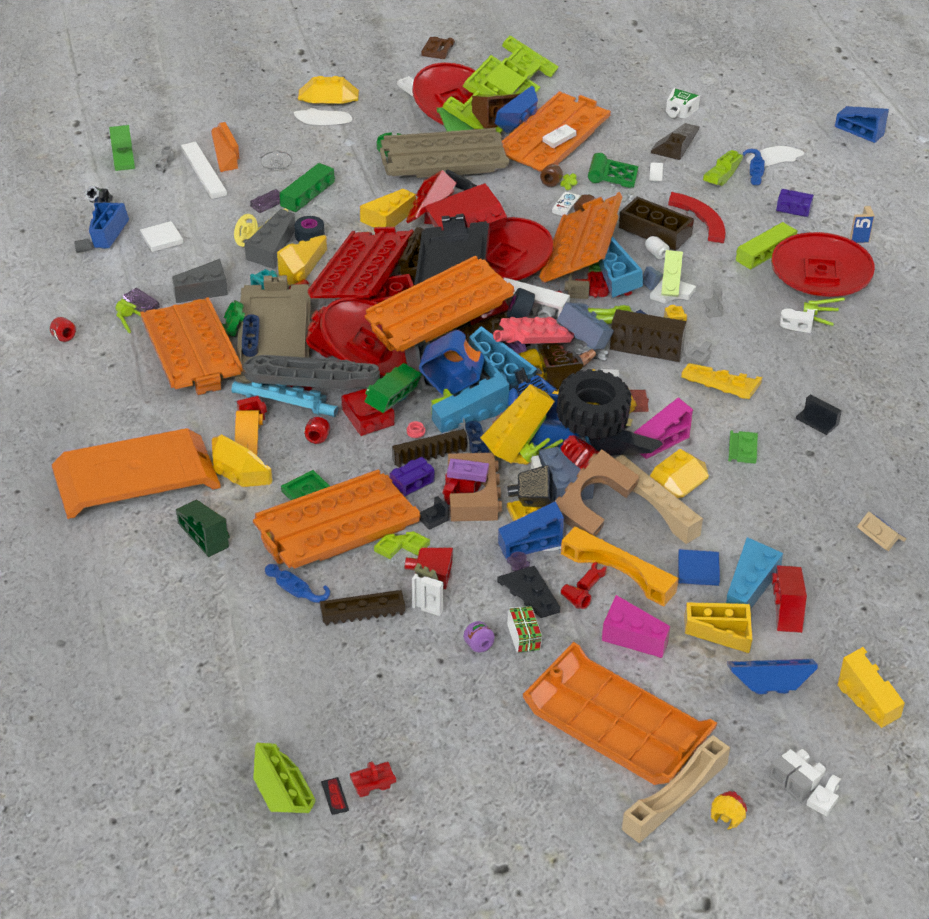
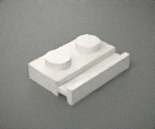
M415 574L412 578V608L417 606L421 608V611L440 616L443 612V582L425 576L420 578L418 574Z

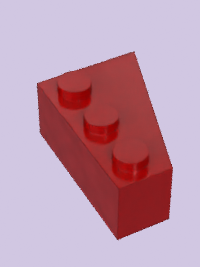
M777 565L776 573H772L777 631L802 633L807 600L802 567Z

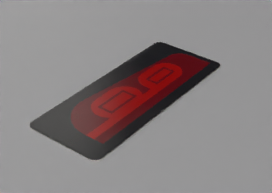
M339 778L321 781L331 815L348 812L349 808Z

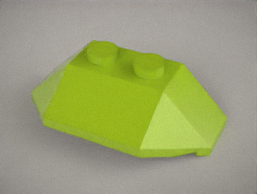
M257 742L255 745L253 779L270 812L310 813L316 799L299 768L287 755L279 751L280 748L276 744Z

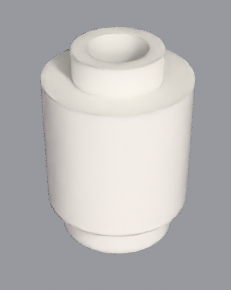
M654 236L649 237L645 242L646 249L657 259L665 258L666 250H669V246L665 242Z

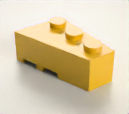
M686 602L684 614L685 634L750 653L752 644L750 604Z

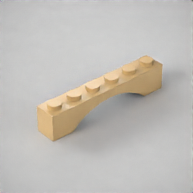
M624 455L615 458L640 476L638 485L632 492L645 498L657 509L675 536L685 544L701 536L702 517Z
M714 735L708 738L698 747L685 767L670 783L654 795L645 799H639L624 812L622 830L635 841L641 843L728 764L730 747Z

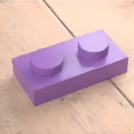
M450 459L447 477L486 482L489 463Z

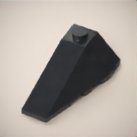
M621 430L611 437L608 435L602 439L600 437L595 439L588 437L591 446L598 450V452L602 449L610 456L652 453L663 445L660 440L626 430Z

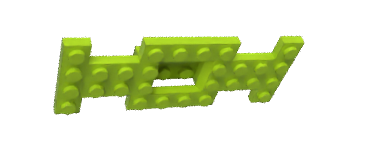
M509 35L503 42L502 47L512 52V54L502 62L490 55L464 82L463 87L472 92V96L513 94L518 88L519 90L515 94H521L530 86L535 88L537 94L541 87L530 80L531 77L540 70L551 78L559 66ZM452 96L444 103L442 108L474 129H486L483 128L472 113V96L465 104ZM498 126L495 128L496 132L501 134L503 129Z

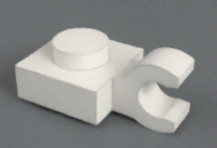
M832 775L825 788L818 785L807 800V806L827 817L838 801L839 796L835 793L840 787L838 784L841 778Z

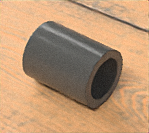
M90 239L74 241L76 253L92 250Z

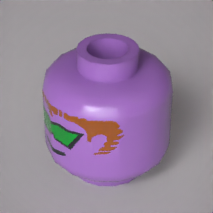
M481 621L469 624L463 635L468 646L478 653L487 651L493 645L495 639L493 631Z

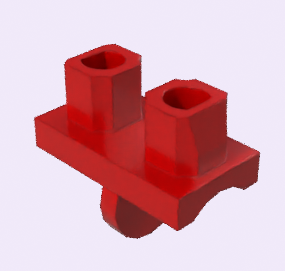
M371 761L367 763L368 768L350 773V779L360 797L368 796L371 790L389 789L391 784L396 783V777L388 761L378 765Z

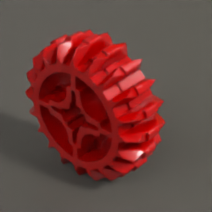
M570 435L561 446L562 453L580 469H586L592 455L599 453L593 446L575 435Z

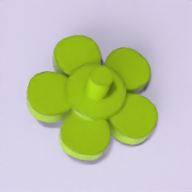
M576 174L564 175V180L560 183L561 187L570 190L572 186H576L578 183Z

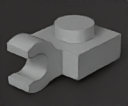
M705 341L700 348L694 346L685 356V361L703 366L710 358L712 350L709 348L712 346V343Z

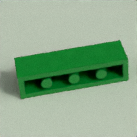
M317 163L280 192V206L293 212L299 211L335 182L334 168Z
M403 363L399 367H395L392 372L386 373L382 379L379 378L375 384L369 385L365 392L367 396L364 402L384 413L416 389L422 373Z

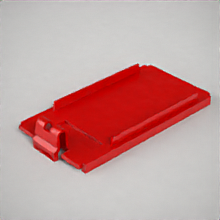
M375 227V235H372V232L355 233V231H351L307 290L309 297L369 298L370 296H376L397 266L398 260L408 244L409 237L414 233V229L410 231H397L396 233L395 227Z

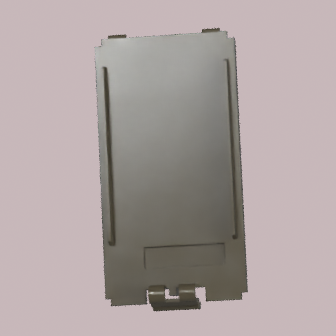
M495 128L384 136V140H381L382 148H380V155L386 174L389 176L416 175L417 178L431 177L441 170L446 173L447 169L458 175L491 173L497 168H506L510 162L505 154L501 141L502 136L499 132H496ZM384 151H389V152H388V163H387L386 155H385Z
M287 275L279 277L264 276V290H262V285H244V288H241L240 302L244 304L242 312L245 313V316L250 314L257 315L260 321L259 350L255 356L276 355L309 358L310 347L306 343V337L311 319V297H309L307 291L310 288L308 284L291 285V289H288ZM242 321L239 322L237 356L243 368L244 363L251 357H247L242 353ZM248 334V335H247V337H254V336H255V334ZM244 369L241 375L235 376L237 382L251 383L244 376Z

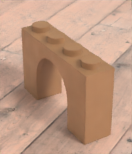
M602 449L598 454L592 455L586 469L582 468L579 471L577 480L574 483L570 482L563 497L559 496L555 500L567 525L572 528L577 527L593 536H596L603 528L604 519L583 503L581 492L584 488L591 484L602 483L610 486L627 498L638 485L640 478L639 475Z
M448 454V466L450 459L489 463L486 482H481L485 486L484 489L475 493L450 494L451 521L498 520V512H502V501H498V499H501V489L497 487V485H500L499 474H496L498 472V460L494 459V454Z

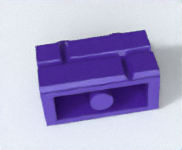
M781 189L776 211L809 217L814 195Z
M420 457L416 460H411L400 468L393 469L390 472V479L405 497L435 482V470L423 457Z

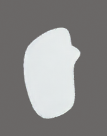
M310 108L294 112L297 119L310 125H337L352 121L351 115L342 111H321Z
M774 146L760 150L761 157L765 161L764 167L785 161L793 162L796 160V157L804 155L803 151L787 146ZM755 154L750 155L746 159V161L749 164L750 161L754 158Z

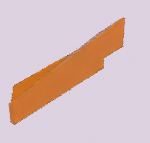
M221 122L211 130L219 170L224 172L238 169L239 147L226 122Z

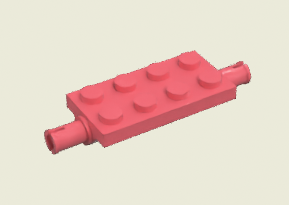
M510 317L501 319L499 325L504 330H496L493 338L496 342L506 341L507 343H514L519 341L522 344L571 343L574 333L560 326L552 317Z

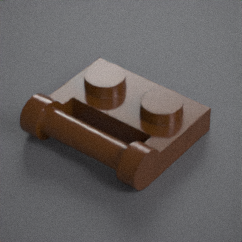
M430 37L421 51V56L445 59L450 47L455 44V40L451 37L448 39Z

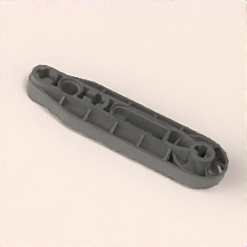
M258 355L248 359L243 367L244 376L247 380L264 384L335 389H367L369 385L375 384L380 378L379 368L375 364L355 363L336 359Z

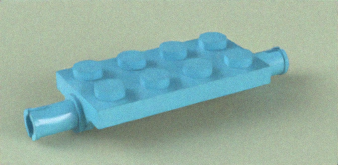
M235 381L231 389L232 393L246 395L247 398L258 395L310 408L317 415L324 414L336 417L338 413V406L326 404L327 395L321 394L318 390L306 391L301 386L290 387L287 385L255 382L243 384Z

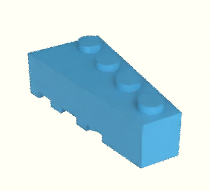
M612 237L605 259H600L598 263L613 298L642 287L643 272Z
M482 326L469 337L468 344L474 350L480 351L483 354V369L490 378H493V374L500 371L510 385L517 381L513 371L518 368L524 367L527 375L536 374L537 368L503 342H496L493 335Z
M500 371L493 374L494 377L489 380L483 379L479 381V385L471 389L469 387L463 389L458 396L452 395L432 405V421L441 433L460 428L459 426L461 425L459 424L463 423V418L465 424L469 421L479 422L498 416L508 408L509 383Z
M747 537L727 593L726 603L750 604L751 610L772 582V573H776L777 565L782 564L783 553Z

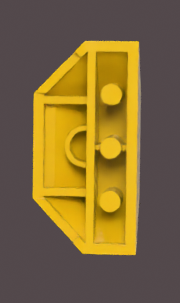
M338 76L312 77L299 89L298 94L299 101L308 103L343 104L358 101L359 90L344 77Z
M222 434L212 438L213 468L217 474L226 477L241 487L270 485L273 483L271 468L268 465L265 466L262 460L251 450Z
M678 449L653 469L650 477L676 498H682L707 480L709 475L705 462L682 449Z

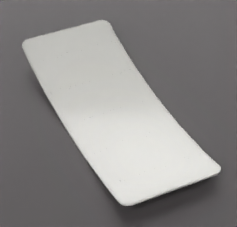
M651 162L649 180L662 181L663 163Z

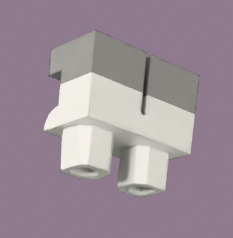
M790 749L771 763L769 777L783 789L786 788L790 795L802 803L807 798L808 793L817 788L820 780L825 775L826 768L821 763H816L813 766L808 764L810 756L803 749L797 752Z

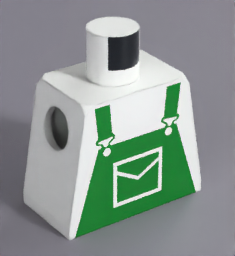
M673 88L667 100L666 113L671 118L676 116L680 118L689 117L699 109L700 95Z

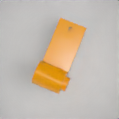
M259 410L236 411L235 442L251 450L257 456L258 429L260 425H263V414H259Z

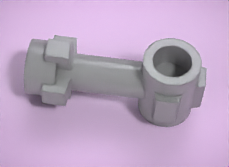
M164 146L161 151L162 157L155 160L154 167L158 171L163 170L167 166L166 161L173 160L174 151L171 146Z

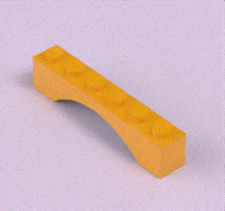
M574 527L562 539L561 555L577 563L598 562V564L622 571L637 582L646 598L663 607L677 592V577L584 530Z

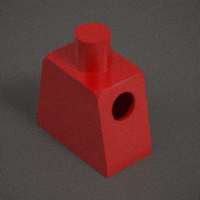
M420 548L418 558L406 557L405 569L414 570L417 563L421 564L422 568L426 566L429 568V571H436L438 581L443 582V589H447L453 564V548Z

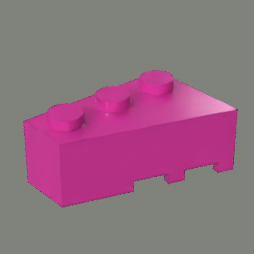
M678 397L633 432L660 440L663 444L652 453L640 455L648 459L690 438L693 409Z
M616 595L603 623L602 641L662 658L668 645L670 626Z

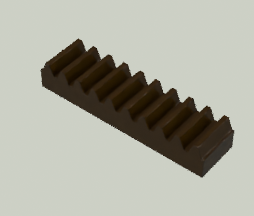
M464 429L393 445L392 460L394 465L400 468L402 463L406 465L411 460H416L420 457L429 461L430 457L437 459V455L444 457L445 453L452 454L453 451L458 454L460 449L466 452L467 433Z
M402 590L320 601L322 621L328 626L330 622L336 625L339 620L342 623H345L347 619L353 622L355 618L362 621L363 617L370 620L371 616L378 619L381 614L385 618L388 613L395 616L396 612L403 615L405 601Z

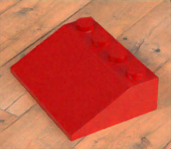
M486 183L424 206L433 226H442V230H444L442 216L450 215V217H454L456 214L465 215L468 227H470V223L483 221L489 223L490 232L506 226L507 215L501 203Z

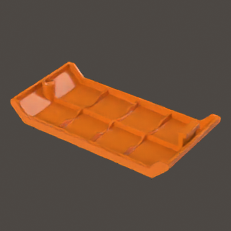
M188 428L65 451L51 464L67 519L75 518L85 507L199 484H204L212 489L221 488L201 435Z
M575 642L523 693L524 700L536 716L653 785L669 783L717 727V722L712 719L698 721L590 660L580 645Z

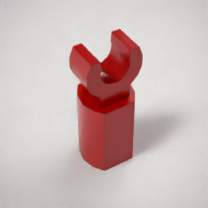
M594 562L591 565V569L577 582V588L589 592L599 581V578L606 575L607 567L604 566L602 569H597L598 562Z

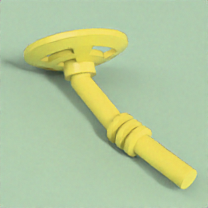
M245 214L236 223L234 239L237 245L245 247V243H243L245 239L251 238L262 227H258L257 220L253 215ZM252 219V223H247L246 220Z

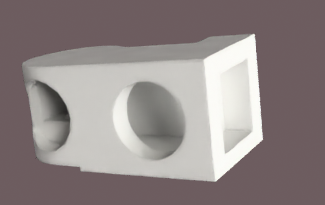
M784 309L781 312L780 326L785 329L811 333L815 310L808 309L807 312Z

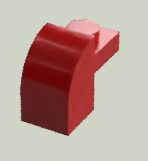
M446 473L442 492L444 501L450 505V494L478 492L481 482L449 478Z

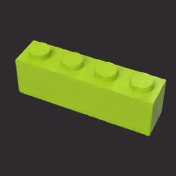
M781 222L737 247L736 261L751 270L771 259L775 247L784 239L796 235L798 230Z

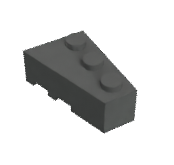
M220 259L172 276L176 303L228 295L226 276Z

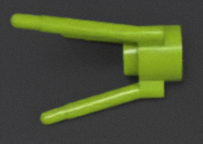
M845 298L809 300V303L804 302L803 312H807L808 309L815 310L814 315H817L818 311H839V308L818 307L817 304L844 301ZM815 316L813 318L814 321L830 326L834 325V323Z
M121 299L115 307L118 312L116 316L120 318L127 332L131 333L124 317H129L133 313L141 317V314L138 310L134 309L137 307L136 305Z
M546 415L520 451V454L527 462H531L532 456H539V449L550 441V438H547L538 446L533 442L529 444L546 419ZM563 439L552 443L544 449L556 447L563 442Z

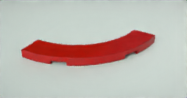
M671 192L668 201L669 206L694 212L695 216L707 226L708 241L724 243L726 234L724 223L711 207L693 197Z

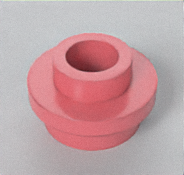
M413 421L407 427V435L412 438H420L425 434V427L421 422Z

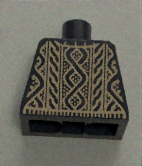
M549 465L520 472L518 474V484L507 486L508 496H518L524 507H545L553 503V474Z

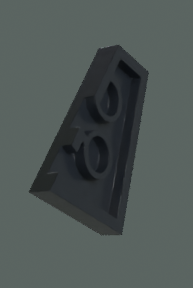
M535 565L497 577V582L501 586L505 585L510 589V593L522 599L525 606H532L534 613L540 618L560 613L558 602Z

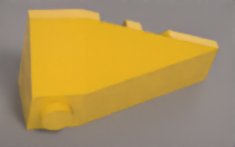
M326 236L314 237L306 242L299 241V244L291 243L277 252L279 276L287 275L288 285L297 283L302 279L306 280L327 251Z

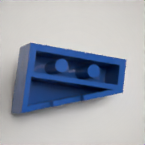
M846 106L837 113L835 127L875 143L884 136L889 109Z
M94 202L95 210L92 212L93 219H91L89 227L94 248H110L129 221L125 204Z
M556 501L498 529V544L505 559L561 546L564 517Z

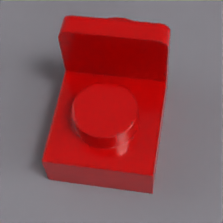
M258 395L237 401L238 411L259 410V414H263V420H265L264 413L267 412L265 402H261Z

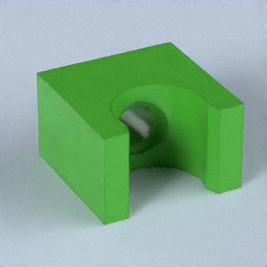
M129 125L109 127L115 171L135 169Z

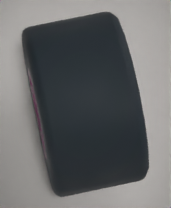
M303 216L294 224L295 238L298 242H306L311 238L325 235L324 222L319 217Z
M518 288L510 302L507 317L528 318L534 304L535 294Z

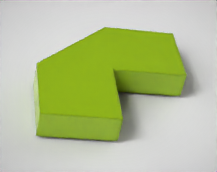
M414 531L397 536L388 534L374 546V552L391 559L403 548L418 556L420 548H427L430 545V539Z

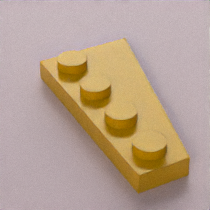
M688 363L681 375L682 378L688 381L697 382L706 387H713L743 399L751 398L761 385L763 378L756 376V379L747 378V374L740 373L739 376L732 375L727 370L713 371L712 367Z

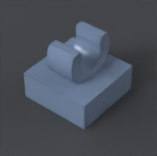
M647 266L643 274V284L650 290H654L663 274L660 271H656L652 266Z

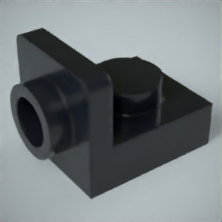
M439 496L434 497V506L421 511L419 520L429 530L449 521V505Z

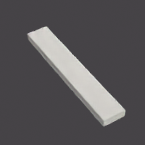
M192 142L181 145V150L211 199L226 196L227 191L198 144Z

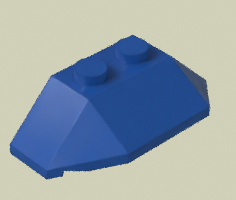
M530 86L498 110L495 124L503 129L504 132L509 133L522 122H526L531 115H535L538 109V98L535 88Z
M814 659L727 661V666L731 672L756 694H767L768 691L785 694L789 693V690H797L818 669V664Z

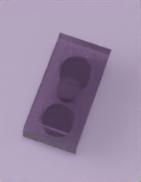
M275 189L262 196H258L250 201V207L259 213L269 210L280 204V192Z
M135 288L123 295L124 300L136 305V309L140 312L160 308L157 300L139 288Z

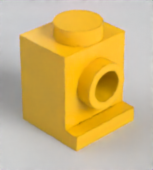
M670 305L665 307V318L687 321V314L684 313L682 306Z

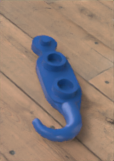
M747 149L743 152V156L747 153L755 154L754 158L750 161V175L752 176L750 182L753 185H760L762 183L761 177L764 175L765 161L761 157L759 150Z
M269 564L265 567V574L269 577H275L276 583L295 597H302L311 602L320 603V601H325L330 596V589L326 585L323 586L325 593L318 596L312 593L306 582L286 570L280 571L276 564Z

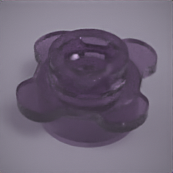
M514 552L511 554V557L507 558V563L512 566L511 569L513 571L530 567V562L527 561V556L523 552Z

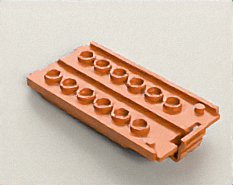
M559 91L539 108L535 115H531L526 122H523L502 140L506 157L538 171H542L549 164L558 165L611 116V111L597 106V101L579 95L578 102H575V97ZM565 124L576 130V136L555 148L543 142V136Z
M620 192L615 196L605 199V201L602 197H598L584 203L582 206L585 211L578 210L567 216L566 214L562 215L553 239L552 256L542 267L539 275L542 282H548L597 263L600 259H605L618 220L617 213L623 198Z
M475 255L366 309V315L364 316L371 324L372 331L390 351H404L424 340L428 342L502 305V301L513 296L515 290L514 286L498 275L489 266L487 261L478 260ZM380 324L382 326L383 332L377 327V325Z
M209 297L202 300H193V302L175 304L170 307L140 312L141 319L171 388L180 389L193 386L192 381H195L197 395L206 394V391L212 390L214 392L221 390V374L223 378L241 375V372H243L242 364Z
M377 469L255 513L253 523L261 532L264 547L277 564L285 562L289 568L293 567L295 569L316 560L323 561L381 539L385 535L402 531L406 526L419 522L421 515L420 511L415 506L413 507L395 487L390 477L384 473L380 474L381 471ZM266 533H271V539Z

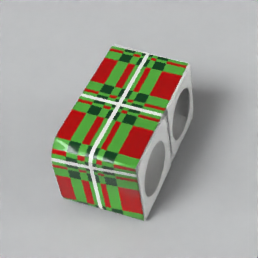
M532 606L509 607L507 623L516 652L540 650L542 634Z

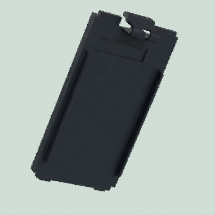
M456 214L454 217H450V215L442 216L444 230H442V226L425 228L421 236L414 286L475 255L478 260L487 261L490 236L489 223L487 221L470 223V227H468L465 215Z

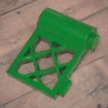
M595 153L592 156L588 179L592 183H600L603 180L620 184L623 187L634 188L639 166L610 160L603 153Z

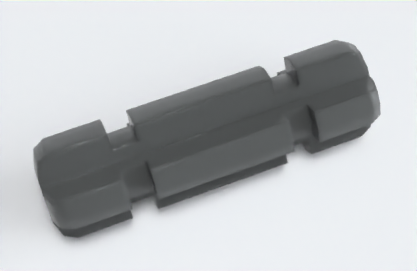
M576 344L574 347V353L578 355L590 350L589 347H583L582 344ZM594 350L596 352V356L593 357L594 359L599 358V360L607 361L608 351Z

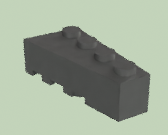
M280 209L245 242L246 260L275 269L278 261L277 252L286 246L295 232V213Z

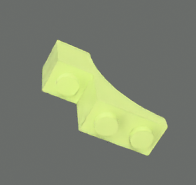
M666 250L662 296H679L683 255L681 251Z

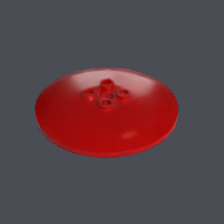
M447 62L435 63L424 67L417 73L412 85L415 102L428 117L444 125L440 114L437 113V108L443 107L444 103L451 96L465 104L473 93L464 88L463 84L476 70L461 64Z
M507 217L506 226L490 232L487 262L503 279L521 280L539 271L549 261L553 253L552 236L544 226L535 221L519 217Z
M823 232L801 233L784 239L775 247L771 260L775 274L784 283L798 291L824 297L845 296L862 290L871 282L875 271L873 258L864 247L846 237Z
M348 297L330 303L321 316L320 328L328 347L339 359L355 363L375 364L379 368L380 378H383L386 373L392 372L395 367H399L403 363L407 364L405 350L398 352L396 350L390 351L372 331L371 324L365 319L366 309L378 304L377 302L364 298ZM380 324L377 325V327L383 332L382 326Z

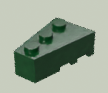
M197 499L176 509L178 524L208 558L229 548L228 539L230 535L227 531L226 518Z

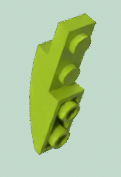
M734 150L728 151L717 159L716 166L704 174L703 181L723 186L736 171L743 159V155Z

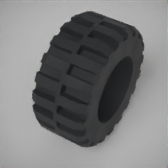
M593 369L577 371L576 374L572 373L564 379L559 387L556 408L557 417L566 429L569 428L570 432L573 434L577 433L581 437L585 438V436H588L590 439H595L596 437L602 439L608 435L611 437L620 432L628 422L632 400L631 391L626 383L622 382L621 378L618 376L614 377L610 372L605 373L603 370L593 371ZM588 402L597 403V404H600V405H592V404H588Z

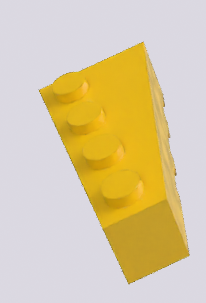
M530 384L480 438L495 456L512 464L555 401L548 393Z

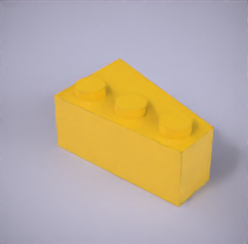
M400 189L360 205V222L373 228L395 227L408 217L411 208L414 206L413 201L416 199V194Z
M861 647L843 658L837 686L872 721L883 728L902 716L905 702L889 681L884 682L877 672L879 667L876 663L873 665L865 656L867 651L864 647Z

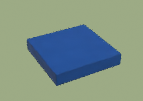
M679 549L678 583L719 586V552Z

